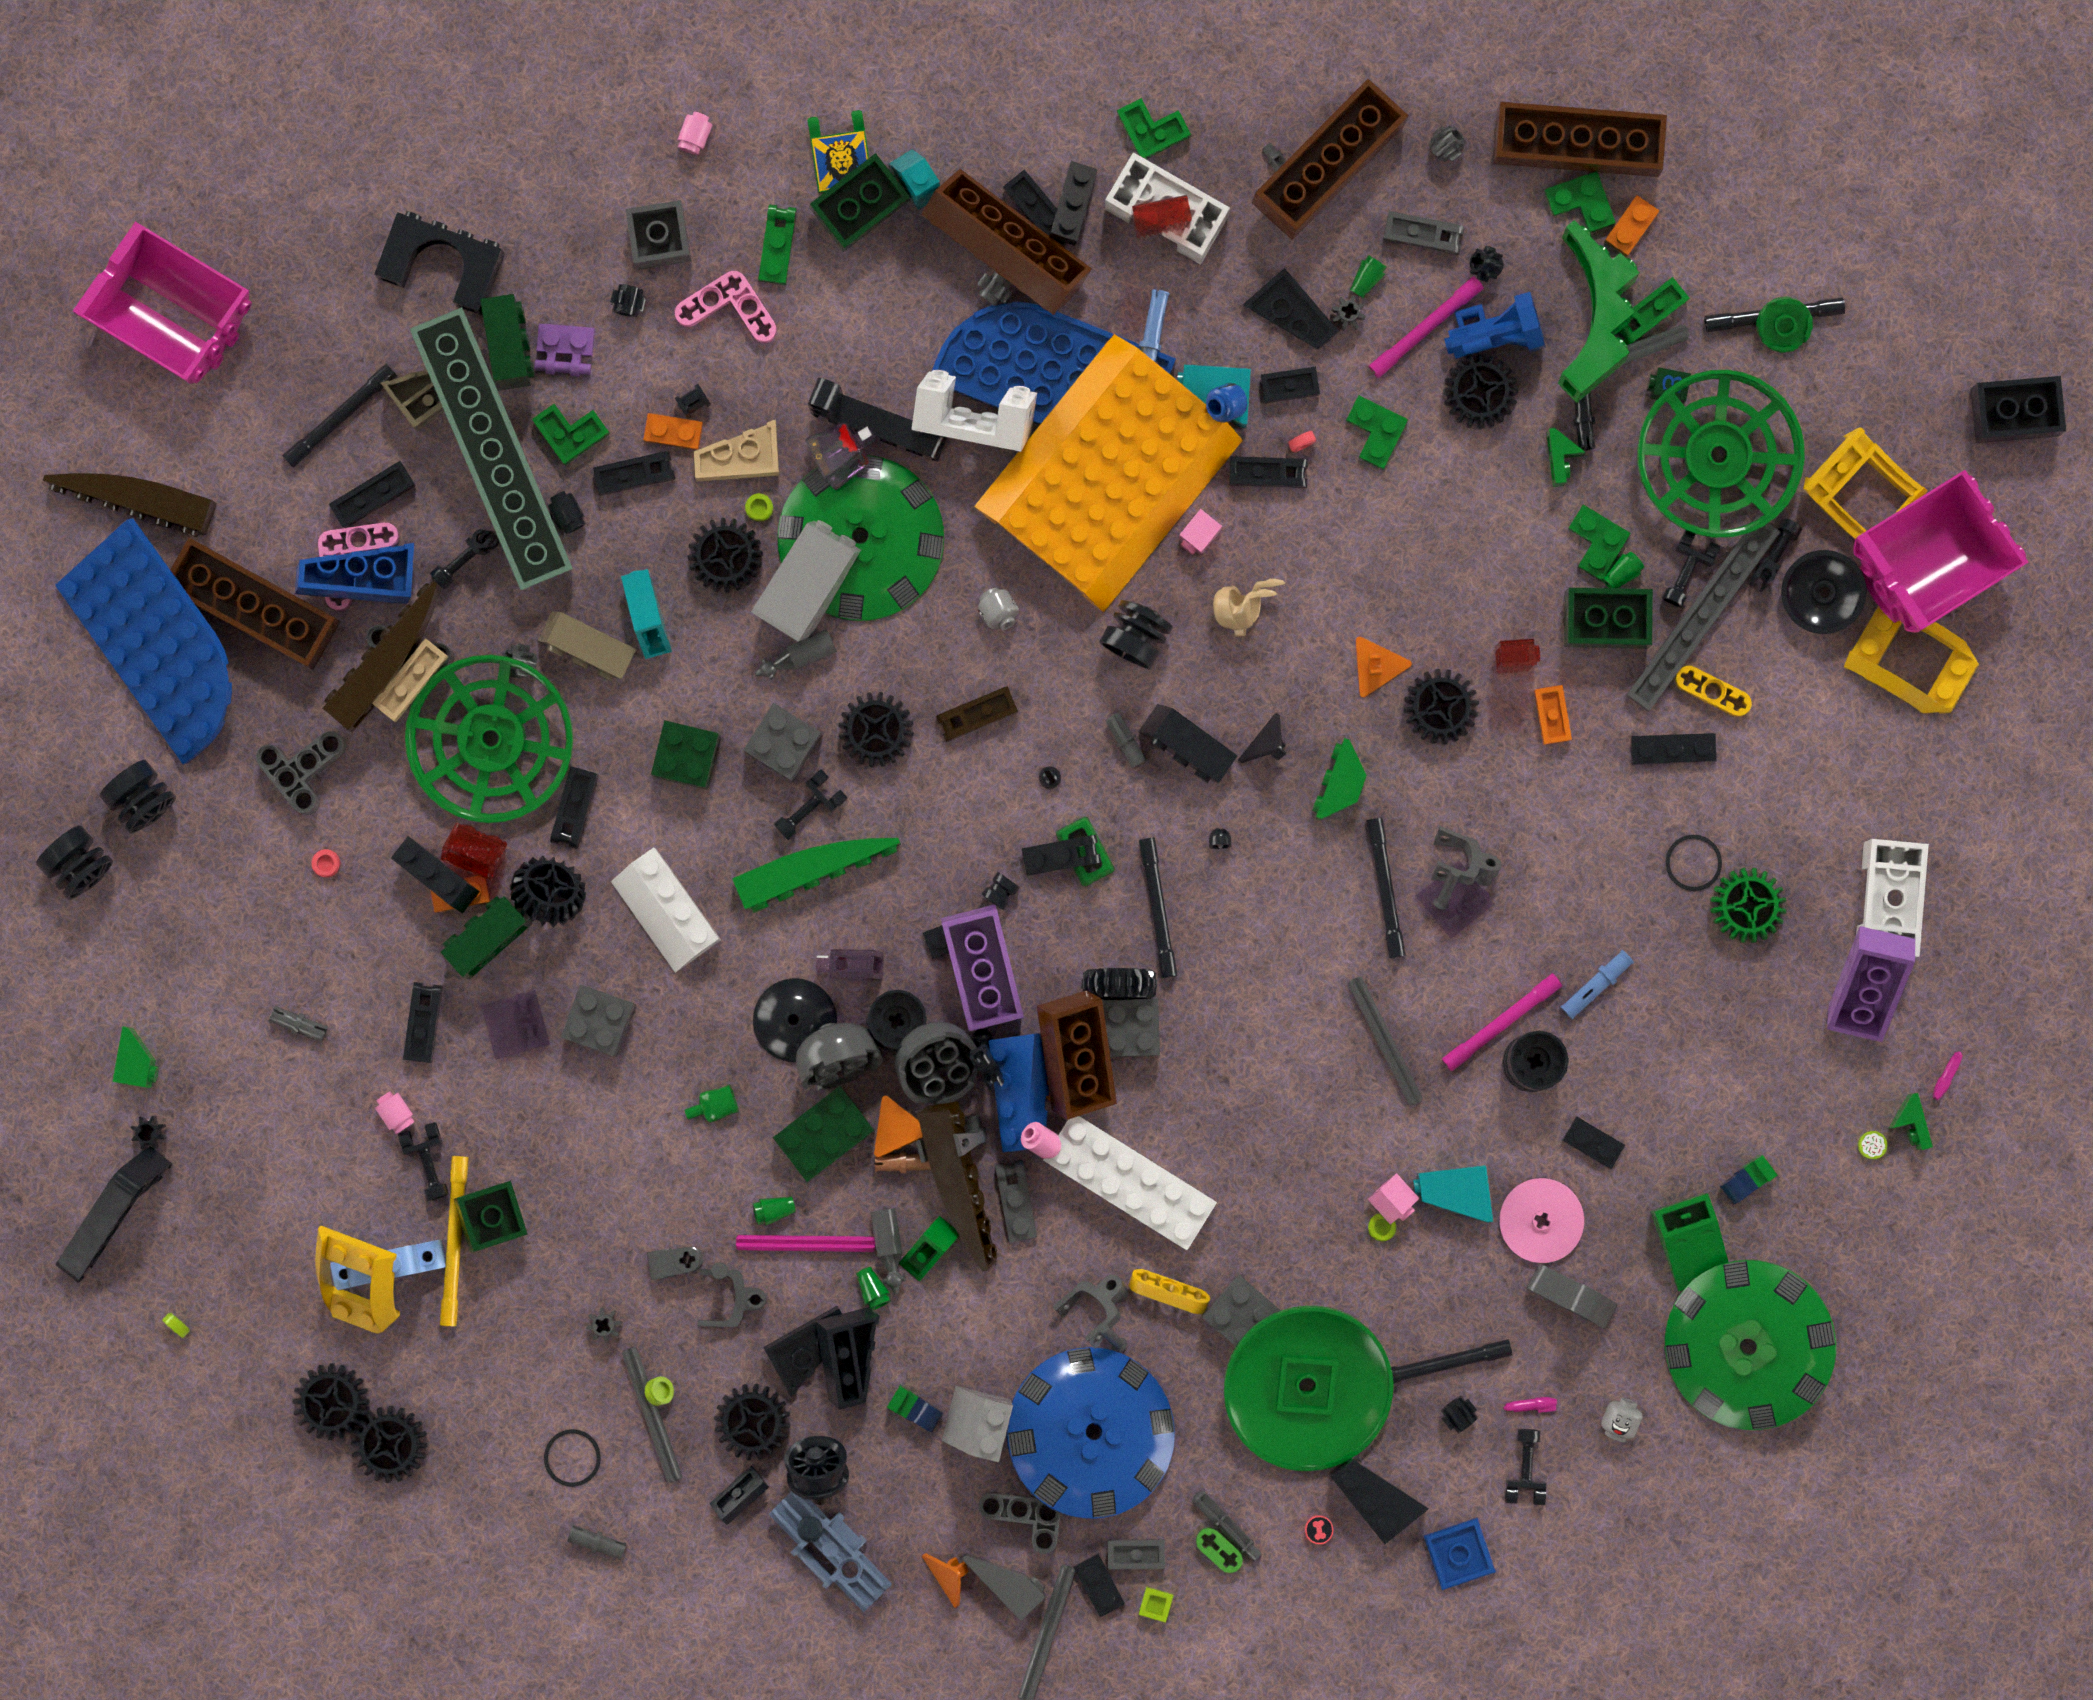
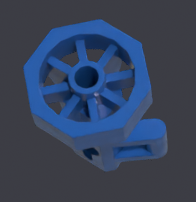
M1531 292L1514 296L1515 302L1500 316L1486 319L1482 304L1455 311L1459 328L1448 330L1449 337L1444 338L1448 354L1454 353L1455 359L1506 344L1528 347L1530 353L1546 348ZM1479 316V322L1464 325V320Z

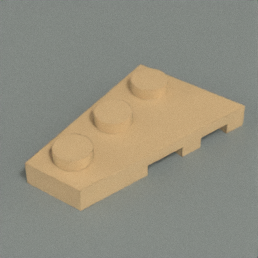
M776 419L767 422V425L755 430H747L735 438L724 439L694 451L696 482L780 476Z

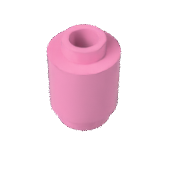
M693 112V115H686L677 139L679 141V149L693 155H699L700 150H703L712 128V124L708 122V116L699 112Z
M389 1091L376 1100L379 1105L375 1110L388 1129H392L395 1134H398L415 1122L411 1117L413 1113L399 1093L393 1095Z
M1038 1122L1030 1123L1022 1132V1145L1041 1158H1054L1061 1150V1141L1058 1135Z

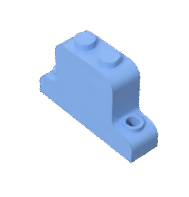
M442 1239L387 1250L397 1254L396 1260L393 1262L392 1272L395 1273L394 1278L446 1267ZM426 1251H430L433 1254V1259L430 1262L425 1261L423 1258V1254ZM335 1262L330 1263L334 1286L337 1290L371 1283V1276ZM343 1269L347 1270L348 1279L346 1280L340 1276V1272Z

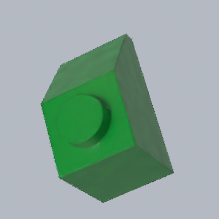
M122 1026L112 1082L151 1088V1084L156 1083L159 1073V1067L155 1066L156 1060L134 1028Z
M939 1215L899 1264L920 1282L959 1237L957 1230Z

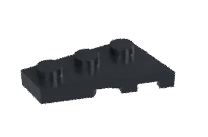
M1285 268L1243 304L1246 308L1317 350L1339 333V330Z
M838 1306L833 1307L763 1347L791 1397L798 1390L797 1388L806 1378L809 1379L816 1371L815 1368L822 1362L816 1321L842 1314Z

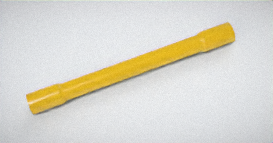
M452 1156L451 1192L444 1289L440 1311L441 1326H457V1292L462 1225L453 1199L465 1195L469 1157Z

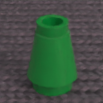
M1368 255L1365 260L1362 259L1349 290L1364 298L1385 275L1383 272L1387 267Z
M1631 551L1626 555L1622 554L1602 580L1608 588H1619L1640 576L1641 571L1645 568L1644 564Z
M792 1196L787 1198L759 1199V1202L752 1204L758 1225L765 1224L767 1226L792 1213H796Z
M867 1267L856 1273L865 1306H869L874 1311L891 1302L889 1298L890 1292L873 1271L872 1267Z

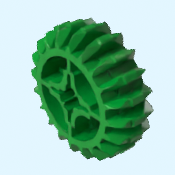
M1746 868L1740 869V877H1738L1735 871L1729 872L1731 882L1727 878L1722 877L1720 882L1724 888L1715 886L1713 889L1716 893L1720 894V897L1710 898V902L1718 903V907L1711 908L1710 912H1719L1720 917L1713 920L1714 924L1723 921L1725 925L1721 927L1720 932L1725 933L1730 928L1732 931L1729 934V939H1735L1739 933L1740 943L1746 942L1747 935H1749L1751 943H1756L1757 933L1762 940H1766L1768 938L1766 929L1772 934L1776 933V927L1772 923L1781 925L1783 920L1777 917V914H1786L1787 911L1785 908H1779V904L1787 901L1786 898L1778 899L1777 894L1781 893L1783 888L1773 889L1772 886L1776 883L1777 879L1772 878L1766 882L1765 880L1768 876L1766 871H1763L1758 878L1757 868H1752L1749 876ZM1740 883V899L1736 903L1727 904L1730 891ZM1749 883L1760 886L1769 898L1756 897ZM1747 898H1750V902L1762 903L1750 909V913L1747 912V909L1744 910L1743 907H1735L1747 902ZM1770 907L1768 918L1762 925L1756 928L1755 921L1757 920L1758 910ZM1728 913H1740L1744 917L1745 923H1747V928L1736 924Z

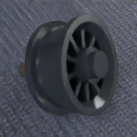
M827 1436L806 1437L791 1445L785 1454L784 1462L785 1468L788 1471V1487L795 1495L801 1498L815 1500L816 1504L823 1505L827 1501L826 1498L841 1492L849 1481L846 1449L843 1444L834 1438Z

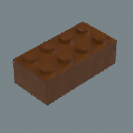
M1086 990L1038 1005L1037 1013L1052 1111L1069 1120L1117 1104L1102 999Z

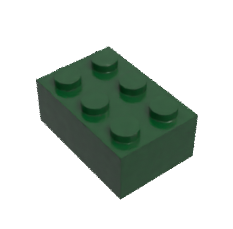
M875 153L811 202L809 208L841 250L845 252L907 204L910 196Z
M514 294L480 299L493 380L497 390L502 391L531 386L530 378H534L535 373L531 357L526 356L525 352L531 349L526 328L522 329L521 324L526 323L522 302H517Z
M1569 587L1565 591L1564 647L1648 649L1652 646L1653 589Z
M496 896L485 906L487 911L480 917L477 915L473 916L465 923L464 927L466 930L458 936L453 934L442 944L445 948L440 953L462 978L470 980L533 924L526 916L521 915V910L516 909L514 902L506 896L502 898Z
M839 1086L776 1134L773 1139L805 1181L810 1182L876 1130L843 1087Z

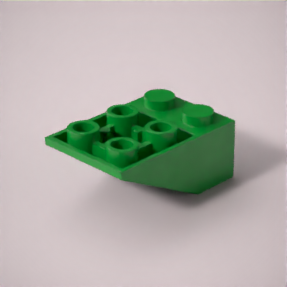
M1702 1193L1650 1211L1678 1292L1684 1290L1703 1272L1717 1265L1729 1262L1718 1220L1708 1193Z

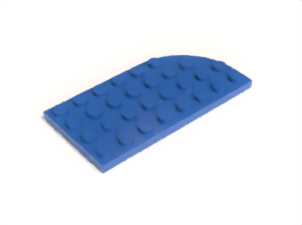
M1012 302L996 306L992 305L973 313L972 316L956 326L943 343L932 371L943 370L948 372L950 376H955L954 392L999 409V404L1009 388H1014L1015 386L1027 387L1031 392L1037 393L1033 423L1040 425L1113 336V333L1059 312L1053 315L1037 304ZM1120 337L1141 350L1138 343ZM1158 351L1156 363L1171 374L1176 358Z
M133 518L127 519L56 583L55 586L184 765L206 749L214 741L225 724L224 717L227 706L231 704L232 682H229L226 664L229 662L214 630Z

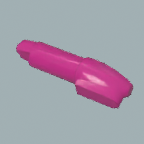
M1960 1051L1953 1054L1941 1077L1938 1078L1933 1092L1934 1099L1939 1100L1951 1085V1081L1963 1057Z
M1536 1397L1529 1400L1512 1401L1506 1403L1503 1409L1513 1412L1536 1410L1538 1413L1556 1411L1557 1399Z

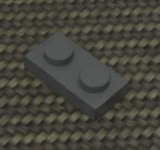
M1108 1540V1569H1165V1540Z

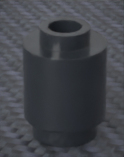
M562 491L550 498L552 503L548 505V508L560 530L564 529L566 534H570L586 524L583 519L585 515L572 493L566 494L565 491Z

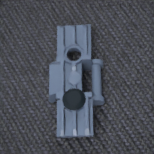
M791 1491L769 1513L779 1526L798 1544L790 1553L793 1556L797 1555L823 1582L822 1586L825 1589L835 1582L863 1612L892 1585L859 1550L867 1540L861 1534L857 1536L843 1522L845 1517L840 1512L830 1520L812 1500L801 1498ZM809 1542H812L837 1568L832 1575L805 1548ZM849 1561L856 1563L858 1566L857 1575L851 1578L846 1577L842 1571L843 1564Z

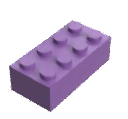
M991 905L940 918L968 1030L973 1031L1024 1018L996 906Z
M1862 926L1859 927L1829 1003L1828 1030L1883 1042L1915 963L1916 939Z

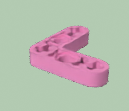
M738 271L727 272L680 302L675 309L677 322L684 327H692L731 302L752 336L758 342L769 343L777 334V328L771 316L745 276ZM733 277L735 280L741 279L742 281L739 283L740 289L735 291L734 288H730L726 291L729 297L724 299L722 292L716 286L721 284L724 289L730 285V278ZM714 292L719 296V301L715 306L704 304L703 298L706 293ZM698 299L700 306L705 312L700 314L699 309L692 313V320L687 318L681 319L680 316L683 315L682 309L685 307L688 310L695 308L696 304L693 301ZM747 300H752L757 304L756 312L751 315H747L741 310L742 304ZM761 313H764L765 316L760 317V320L764 326H771L769 329L770 335L767 337L764 334L758 335L757 332L760 329L756 321L752 325L748 321L754 320Z
M390 523L329 530L321 534L318 539L319 557L349 554L355 551L376 550L389 546L394 547L399 541L400 534L398 529ZM385 528L389 532L394 533V536L389 538L388 543L379 538L374 539L376 545L371 546L372 537L369 530H374V535L383 534V529ZM362 532L366 535L367 540L364 546L355 547L352 545L351 541L355 533ZM342 534H346L348 549L344 550L343 544L335 545L333 551H330L328 547H324V543L329 540L328 537L332 536L335 541L343 540ZM325 597L327 605L335 611H344L352 603V599L342 600V605L338 606L336 602L331 601V597Z

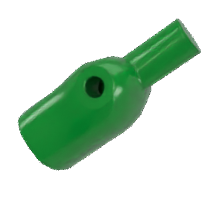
M730 1084L700 1093V1104L685 1109L688 1120L704 1115L705 1119L710 1123L739 1112Z

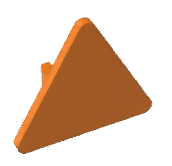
M1359 636L1356 638L1359 692L1361 697L1368 696L1411 667L1412 662L1363 637Z
M883 1096L881 1100L874 1150L876 1157H882L923 1138L919 1120L889 1096Z
M927 1553L923 1554L922 1558L954 1608L960 1606L961 1577L969 1572L966 1563L963 1561L959 1564L956 1557L944 1563Z

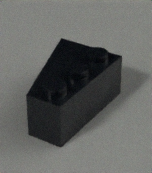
M1157 704L1139 730V732L1152 740L1150 743L1163 752L1167 750L1173 754L1172 759L1185 768L1189 765L1195 769L1194 775L1207 784L1210 780L1219 783L1238 756L1175 709Z
M870 1307L816 1321L828 1400L839 1410L866 1403L871 1374L870 1361L876 1343L874 1336L876 1325L879 1324L880 1318Z
M1353 1458L1346 1461L1329 1475L1384 1544L1388 1543L1429 1509Z

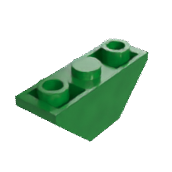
M1344 738L1342 744L1336 743L1331 759L1336 760L1332 770H1326L1321 784L1326 786L1323 797L1317 795L1312 811L1317 812L1315 819L1319 821L1358 802L1367 775L1349 739Z

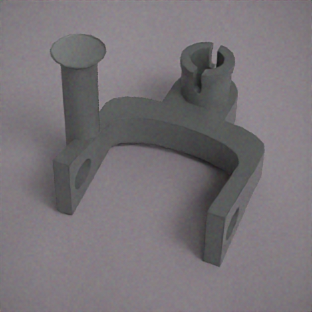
M1440 826L1433 845L1463 848L1468 856L1469 867L1467 871H1461L1442 862H1437L1431 875V880L1445 881L1438 898L1434 899V905L1441 910L1448 909V901L1456 883L1471 885L1476 881L1482 886L1491 885L1493 878L1498 875L1501 869V861L1496 856L1481 852L1480 845L1474 838L1463 836Z
M924 1108L915 1110L914 1112H916V1113L918 1114V1113L921 1112ZM980 1114L965 1117L964 1127L966 1133L953 1134L958 1156H963L977 1145L986 1142L987 1134L985 1127L981 1125ZM924 1140L916 1141L921 1163L928 1161L927 1153L924 1150ZM962 1140L965 1141L964 1147L962 1146Z
M721 1262L714 1264L712 1269H700V1275H713L716 1279H723L726 1276L732 1278L735 1287V1306L730 1319L726 1321L698 1320V1326L736 1327L742 1320L743 1310H760L766 1304L767 1299L764 1291L759 1288L744 1287V1279L740 1271L728 1270V1267ZM753 1294L761 1297L760 1302L756 1305L750 1302V1297Z
M1108 1275L1097 1286L1088 1281H1081L1053 1306L1054 1310L1064 1319L1081 1296L1088 1295L1095 1298L1105 1308L1107 1318L1084 1338L1095 1349L1105 1338L1112 1345L1113 1351L1120 1353L1125 1350L1127 1341L1124 1338H1120L1112 1330L1113 1326L1121 1318L1120 1311L1115 1303H1121L1128 1297V1290L1119 1276Z

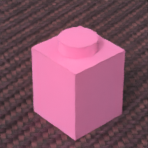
M1200 509L1180 533L1181 547L1192 555L1197 552L1201 556L1222 530V525Z
M1397 1173L1368 1198L1369 1202L1389 1224L1398 1218L1404 1221L1415 1211L1412 1205L1419 1199Z

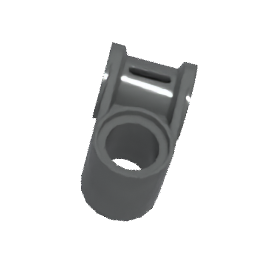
M695 1247L669 1248L647 1252L651 1280L694 1272L703 1263L702 1253ZM687 1252H689L690 1256H695V1262L691 1263V1268H689L688 1263H683L682 1258L687 1256Z

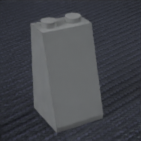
M820 520L806 524L751 613L798 642L813 635L861 551L855 546L856 542L845 535L839 537L831 532L832 527Z
M955 1385L942 1441L971 1456L999 1462L1013 1408L1011 1400Z

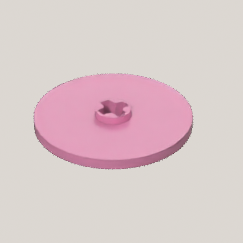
M1546 1178L1531 1179L1517 1185L1506 1196L1499 1215L1500 1231L1505 1243L1519 1257L1536 1263L1554 1262L1568 1255L1580 1241L1584 1229V1213L1576 1195L1564 1184ZM1543 1213H1546V1220L1549 1221V1225H1543L1541 1228L1536 1227L1538 1222L1534 1220L1535 1216H1541Z

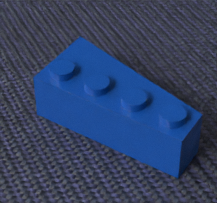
M414 543L396 547H382L363 552L355 551L342 555L335 554L301 559L296 567L295 594L407 604L411 598Z
M1041 1033L989 1040L990 1053L1000 1068L1004 1079L1002 1086L998 1081L994 1083L1002 1153L1028 1150L1021 1143V1135L1025 1127L1033 1122H1038L1045 1127L1047 1125L1048 1111L1045 1110V1098L1049 1096V1087L1047 1084Z

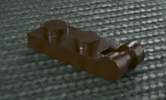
M1006 686L937 715L936 719L938 724H942L945 731L943 734L945 741L950 742L1018 713L1009 688ZM959 716L963 726L955 728L952 719Z

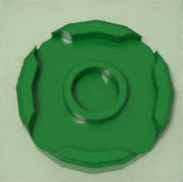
M1788 296L1778 297L1766 303L1759 312L1756 321L1757 333L1761 341L1771 350L1780 353L1793 352L1810 338L1813 329V318L1807 306L1798 299Z

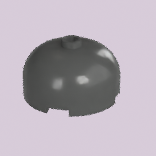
M930 1022L913 1029L901 1041L900 1045L902 1047L897 1049L895 1055V1073L904 1093L912 1101L918 1104L923 1102L934 1103L935 1105L951 1103L963 1097L975 1085L973 1080L979 1069H976L970 1060L969 1052L977 1047L962 1028L947 1022ZM943 1070L946 1072L949 1078L945 1082L943 1081L939 1073Z
M828 1023L821 1026L819 1030L809 1035L802 1042L796 1055V1068L802 1086L805 1089L810 1088V1085H817L818 1090L830 1089L859 1079L858 1076L863 1074L865 1070L870 1068L872 1071H875L883 1063L878 1043L870 1031L854 1023ZM842 1069L844 1077H838L837 1072Z

